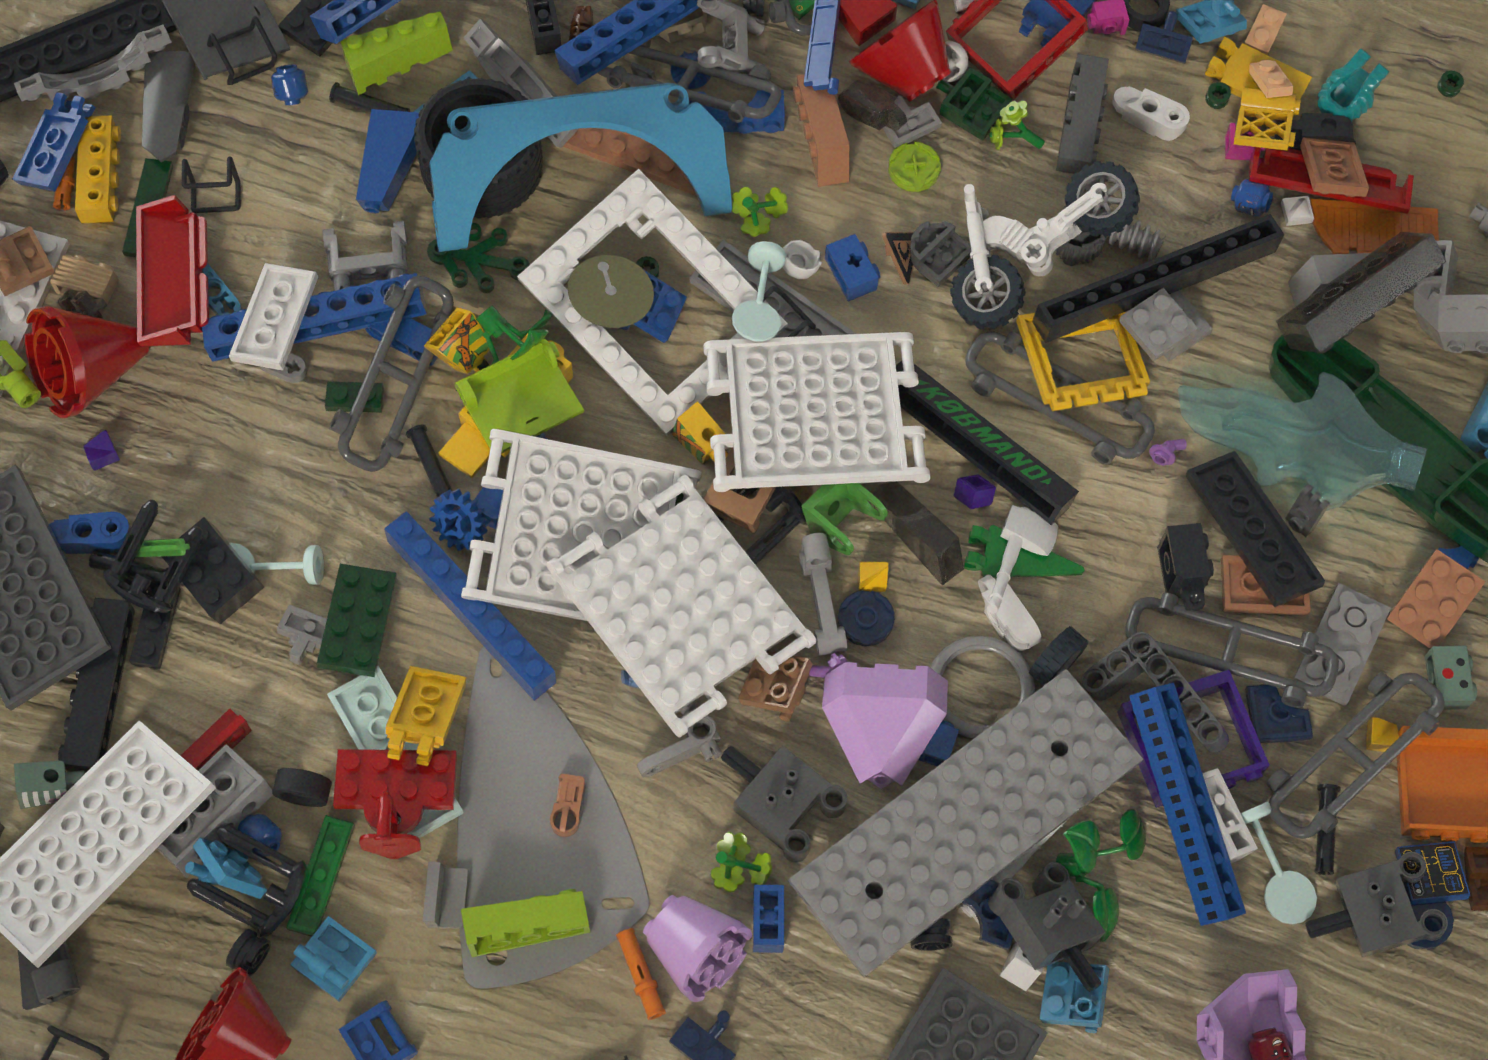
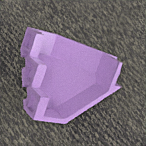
M845 662L825 675L822 708L859 783L869 780L880 789L894 781L901 786L903 785L947 714L948 681L928 666H916V670L898 669V665L875 664L874 668L857 667V663Z
M1286 969L1243 974L1197 1014V1043L1206 1060H1252L1248 1049V1042L1253 1039L1252 1033L1276 1027L1277 1032L1281 1031L1286 1034L1293 1055L1292 1060H1307L1305 1056L1306 1029L1297 1014V985L1290 971Z

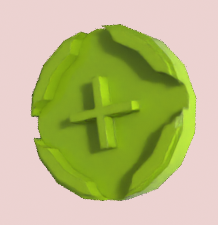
M922 142L901 144L893 150L889 158L888 173L891 180L899 188L906 191L920 192L927 190L936 183L940 176L941 163L938 153L931 146Z

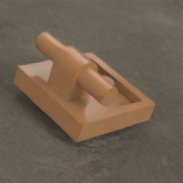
M31 226L0 240V289L4 296L55 273Z
M766 651L771 656L776 654V652ZM792 656L780 664L777 671L768 674L755 659L738 700L742 705L781 712L779 718L789 722L795 707L799 706L806 691L805 683L813 664L809 658Z

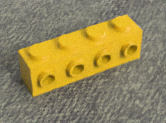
M112 115L85 117L88 123L78 142L75 211L81 223L114 222V212L118 211V198L115 195V188H119V175L116 172V165L120 164V152L117 149V142L121 141L120 126L115 125Z

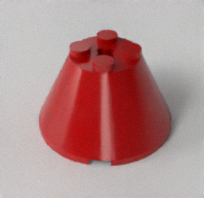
M931 1L905 19L900 25L888 31L849 61L851 66L907 98L909 102L931 89L937 81L942 80L952 72L949 68L937 1Z
M238 967L220 985L223 990L216 1002L211 999L208 1001L187 1034L175 1060H276L279 1054L283 1055L292 1039L287 1036L286 1031L247 971Z

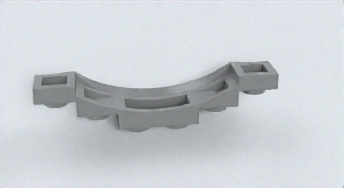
M479 19L464 36V40L473 49L474 55L488 76L494 81H501L506 85L512 86L513 89L520 91L521 95L525 96L528 100L557 96L527 60L522 59L506 40L501 39L485 20ZM578 129L562 131L547 137L556 147L562 148Z
M160 25L138 33L124 50L95 67L67 74H44L38 72L28 78L15 82L14 85L21 102L36 100L45 92L48 93L51 101L54 100L56 92L64 93L67 98L73 92H77L78 96L84 99H94L103 91L123 87L126 82L130 81L126 71L142 69L146 63L151 62L147 52L151 50L154 52L160 51L172 42L164 25Z

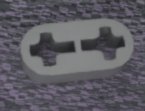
M292 353L289 354L284 370L260 367L264 372L290 383L302 381L307 374V368L303 359ZM295 365H298L299 372L293 371L290 374L288 367L294 368Z

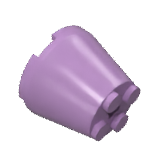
M674 895L669 896L664 901L662 911L655 919L650 920L643 930V933L647 936L648 944L680 992L692 1002L704 1000L706 996L704 993L715 986L720 989L733 976L747 955L743 950L746 940L752 938L751 930L739 920L687 896L677 898Z

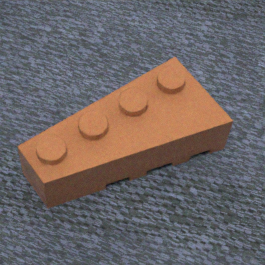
M805 74L797 75V86L793 87V96L795 103L799 102V119L804 123V136L808 141L809 154L812 158L817 185L821 187L849 182V141L836 97L829 94L828 89L814 91L812 86L805 87Z

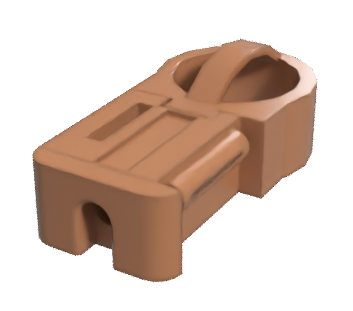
M560 774L558 777L557 799L550 815V825L553 832L558 836L569 837L575 834L580 826L585 779L582 776ZM562 812L560 829L555 826L554 820ZM568 812L574 815L576 823L571 829L566 830Z

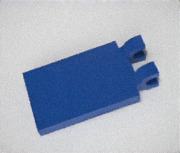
M1030 0L1023 9L1022 15L1024 18L1021 20L1023 25L1019 29V33L1028 37L1034 27L1039 24L1046 29L1043 33L1045 38L1040 44L1044 47L1069 22L1045 0ZM1097 0L1066 1L1085 17L1092 8L1093 2Z
M56 92L51 110L45 109L12 180L20 185L55 192L88 123L85 117L91 116L96 107L86 103L83 106L85 99L81 96H74L72 101L67 100L65 103L67 96L64 93Z

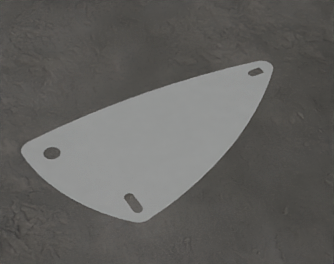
M484 646L479 652L465 730L459 805L463 810V814L458 816L457 868H465L469 871L466 908L530 899L539 895H558L563 890L576 889V892L583 891L590 933L506 950V961L501 965L495 966L488 962L486 955L471 956L463 927L460 929L464 976L471 986L479 989L520 984L543 978L571 967L617 939L616 934L631 928L645 915L649 908V898L632 840L616 801L589 750L547 692L534 701L503 667L500 677H492L490 674V659L495 658ZM560 774L582 776L585 779L580 826L577 832L569 837L558 836L553 832L550 825V815L557 799L558 777ZM562 812L554 820L555 826L560 829ZM568 812L566 830L571 829L576 823L574 815ZM630 897L634 900V906L630 909L606 910L601 905L605 898Z

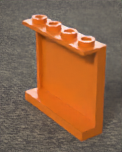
M1402 726L1398 731L1399 737L1411 726ZM1438 727L1431 735H1427L1423 731L1397 756L1401 834L1403 836H1411L1413 840L1441 837V840L1446 842L1457 841L1459 838H1469L1473 843L1488 842V729Z

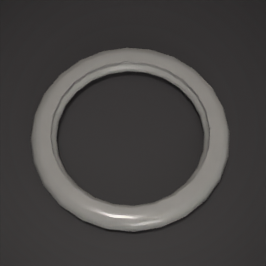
M971 636L954 641L941 650L930 667L942 676L946 666L959 654L969 650H989L1002 655L1016 669L1021 683V695L1018 705L1036 692L1034 678L1028 673L1030 666L1021 653L1008 643L992 637ZM948 707L947 714L943 719L952 723L954 728L959 729L958 734L968 738H976L991 726L973 725L962 721Z

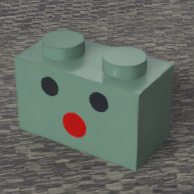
M1432 646L1425 655L1428 681L1443 694L1445 701L1443 710L1467 709L1477 697V686L1472 682L1471 678L1473 660L1471 655H1468L1467 646Z

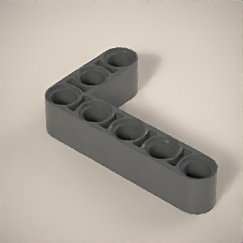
M1138 632L1132 635L1090 667L1082 676L1083 687L1092 698L1098 701L1110 698L1144 671L1156 686L1174 683L1175 688L1184 687L1182 694L1178 697L1187 726L1210 752H1220L1228 745L1229 736L1223 726L1148 633ZM1150 645L1147 652L1139 653V649L1142 646ZM1127 662L1123 670L1115 671L1118 664ZM1167 666L1164 673L1160 675L1155 674L1159 667ZM1103 680V684L1099 688L1092 689L1096 681ZM1201 709L1198 717L1189 718L1193 710ZM1219 731L1216 739L1206 740L1210 732Z

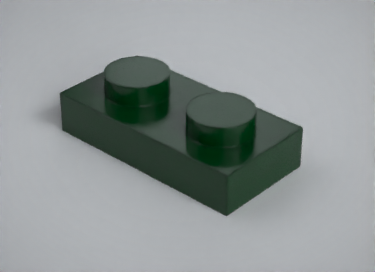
M327 382L326 411L337 412L340 409L344 412H350L363 382ZM383 383L374 384L363 412L382 413Z

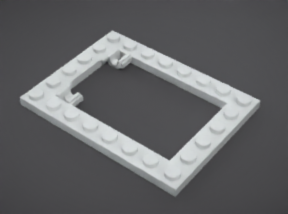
M637 169L517 277L667 436L673 431L676 420L697 401L702 404L711 396L707 394L706 384L709 382L707 360L667 395L602 326L584 319L572 306L568 290L564 287V284L569 281L574 268L579 264L578 261L616 227H621L624 223L641 239L656 228L734 310L743 302L756 301L758 292L665 195ZM642 215L648 219L644 225L638 221V218ZM781 316V327L778 334L788 326V323ZM737 332L731 339L746 338H744ZM720 353L718 355L720 380L728 379L726 353Z

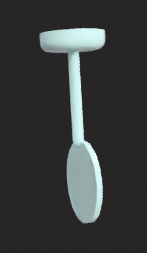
M757 242L750 247L748 261L754 269L761 272L757 300L741 303L732 314V325L735 330L744 338L752 341L763 342L770 340L778 334L781 327V319L777 311L769 304L763 303L767 274L780 270L786 260L784 249L773 242Z
M229 543L253 573L255 570L303 569L305 579L309 584L320 585L322 582L324 560L322 549L319 545H310L306 548L303 562L255 563L250 550L241 544Z
M1268 801L1241 813L1245 824L1252 823L1276 873L1265 887V905L1272 917L1281 923L1291 925L1302 923L1311 917L1316 908L1317 896L1315 888L1309 879L1301 873L1282 871L1258 820L1271 813L1272 808Z

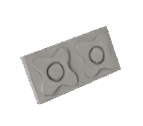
M1340 583L1336 586L1314 634L1319 636L1318 643L1330 647L1339 659V669L1332 690L1324 696L1346 706L1391 608ZM1316 654L1304 655L1293 680L1315 686L1320 685L1325 676L1327 660Z

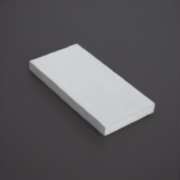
M268 263L264 264L229 354L231 361L284 370L318 280L316 272Z

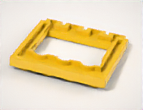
M1126 312L1063 337L1114 329L1130 375L1057 388L1051 374L1052 368L1046 350L1041 344V341L1044 340L1032 322L1035 313L1018 315L1016 322L1044 405L1049 404L1052 411L1072 408L1071 400H1073L1075 407L1098 404V396L1100 401L1105 403L1124 399V391L1127 398L1146 396L1148 394L1147 387L1149 386L1150 379L1136 340L1119 322L1120 317Z

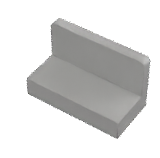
M428 862L423 922L428 928L462 929L464 927L461 909L466 908L469 871L467 869L444 868L441 862Z

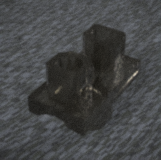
M67 291L57 300V303L63 310L103 319L98 310L107 306L103 299H93L87 291H81L76 295L73 291Z

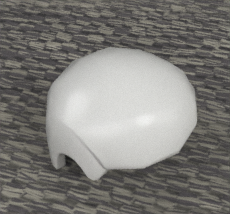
M946 41L949 68L952 72L943 80L950 83L962 78L968 69L969 62L966 50L959 43Z
M803 240L790 241L783 247L786 253V260L782 268L791 277L807 279L813 276L822 264L820 262V251L815 250L809 243Z

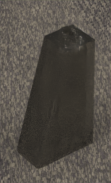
M897 481L886 482L875 489L872 494L882 502L888 511V516L884 521L941 585H944L964 570L960 540L954 532Z

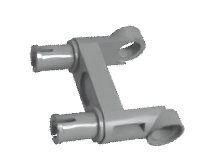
M697 0V5L703 12L722 20L723 47L716 45V47L706 46L699 49L698 63L700 66L705 68L720 67L749 75L755 65L765 66V64L749 59L747 31L756 36L763 32L765 25H762L765 23L764 20L749 15L745 8L727 0Z
M393 222V228H391L393 252L342 258L334 228L323 229L329 278L334 283V291L350 286V280L387 276L390 279L405 274L408 269L405 246L407 245L405 222Z

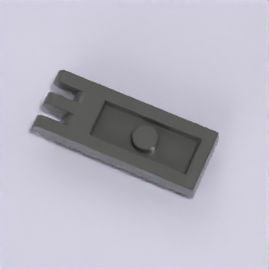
M1310 484L1306 485L1300 492L1285 518L1294 531L1301 533L1305 538L1315 529L1330 505L1326 499L1322 502L1319 500L1322 495L1318 491L1314 495L1311 493L1313 487Z

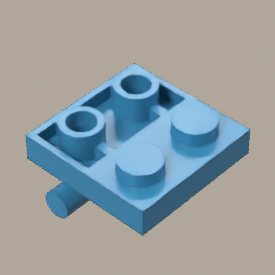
M1204 0L1176 9L1178 14L1177 20L1200 44L1247 29V20L1240 13V9L1234 4V0Z
M201 837L193 845L203 864L200 865L192 861L188 862L185 866L186 873L197 876L202 882L214 886L221 885L259 899L267 892V888L261 881V874L251 867L247 861L249 859L247 855L236 849L228 848L217 840L212 842Z
M328 916L305 946L302 944L298 945L293 953L296 958L290 965L340 1002L377 952Z
M1055 962L1048 965L1040 1012L1041 1022L1086 1026V1032L1097 1033L1098 1027H1102L1110 970L1108 966L1090 964L1100 979L1101 985L1089 992L1085 989L1068 962Z

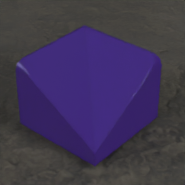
M107 430L102 431L83 446L93 471L120 460Z
M979 474L961 477L957 479L954 497L970 509L990 506L993 502L996 487Z

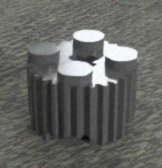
M1081 232L1075 238L1055 250L1057 251L1056 255H1060V259L1063 260L1064 264L1069 266L1078 265L1079 262L1083 265L1085 261L1090 263V260L1094 261L1095 257H1098L1102 252L1107 236L1104 237L1103 234H1099L1097 237L1092 236L1090 232Z

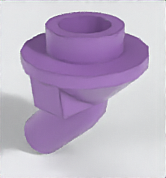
M1185 439L1168 440L1163 444L1152 445L1149 453L1155 463L1162 466L1172 465L1176 460L1174 451L1185 450L1187 443Z
M833 653L828 661L829 666L812 665L809 675L811 677L825 678L827 673L848 661L842 654L837 656Z

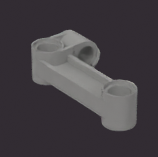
M824 533L809 534L802 538L799 559L802 575L810 576L820 628L819 630H814L817 654L820 656L846 652L847 640L843 626L837 627L826 574L832 571V560L827 535Z

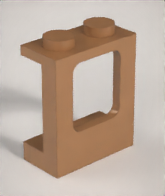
M733 447L726 457L727 476H731L735 469ZM712 483L704 497V501L716 516L755 534L760 525L759 518L776 487H760L757 495L753 499H748L731 490L717 492L714 490Z

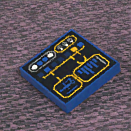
M1455 841L1400 846L1396 848L1397 860L1407 852H1416L1423 856L1426 861V869L1420 881L1416 883L1403 882L1411 905L1467 900L1470 897ZM1408 861L1403 864L1404 870L1409 874H1416L1420 871L1415 862Z

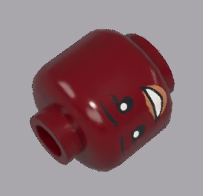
M1276 1027L1252 1033L1253 1039L1248 1042V1049L1252 1060H1292L1293 1055L1284 1032H1277Z

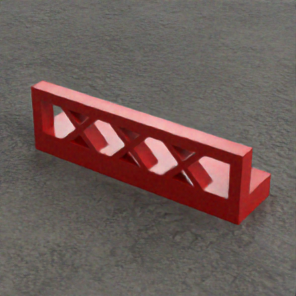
M228 709L180 756L196 770H200L226 744L233 749L252 730L241 715L238 716L231 709Z

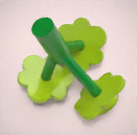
M1012 101L1000 111L1002 118L996 120V124H994V127H991L989 134L990 141L994 143L996 150H1000V147H1002L1003 138H1023L1038 149L1044 145L1045 140L1026 128L1022 121V118L1028 115V104L1026 101H1019L1018 103ZM1010 123L1013 126L1016 125L1020 131L1003 132L1002 125Z
M742 187L739 193L734 192L731 196L733 200L732 212L735 214L739 213L740 217L745 218L741 231L744 234L750 233L751 237L766 234L770 231L769 225L771 220L768 217H764L762 213H757L759 208L765 207L766 213L772 214L774 218H780L782 214H786L788 211L787 196L785 193H781L778 187L771 188L770 193L765 195L766 202L756 203L759 200V196L756 193H752L749 187Z
M727 832L724 835V839L719 840L717 843V850L719 852L716 855V860L718 863H721L720 867L713 868L710 873L711 878L715 880V888H723L728 893L735 892L738 885L744 883L742 868L749 869V873L752 875V884L765 885L772 872L771 855L759 853L752 863L745 862L746 855L751 851V846L747 844V836L741 832L735 835L732 832Z

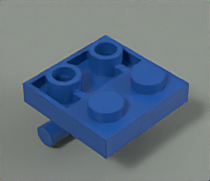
M645 271L653 285L654 299L648 313L641 320L634 323V325L665 343L672 333L687 296ZM630 325L620 328L623 330H629Z

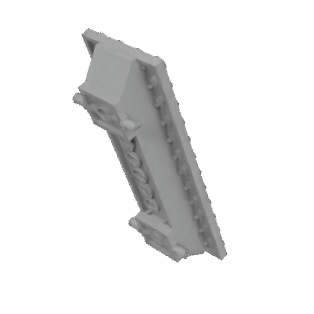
M1065 669L789 878L788 882L843 954H846L865 978L1139 765L1143 758L1070 672Z

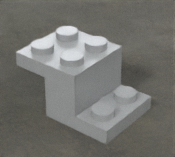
M1164 288L1123 314L1119 320L1153 361L1163 355L1168 361H1171L1210 335L1213 330L1180 290L1169 295Z

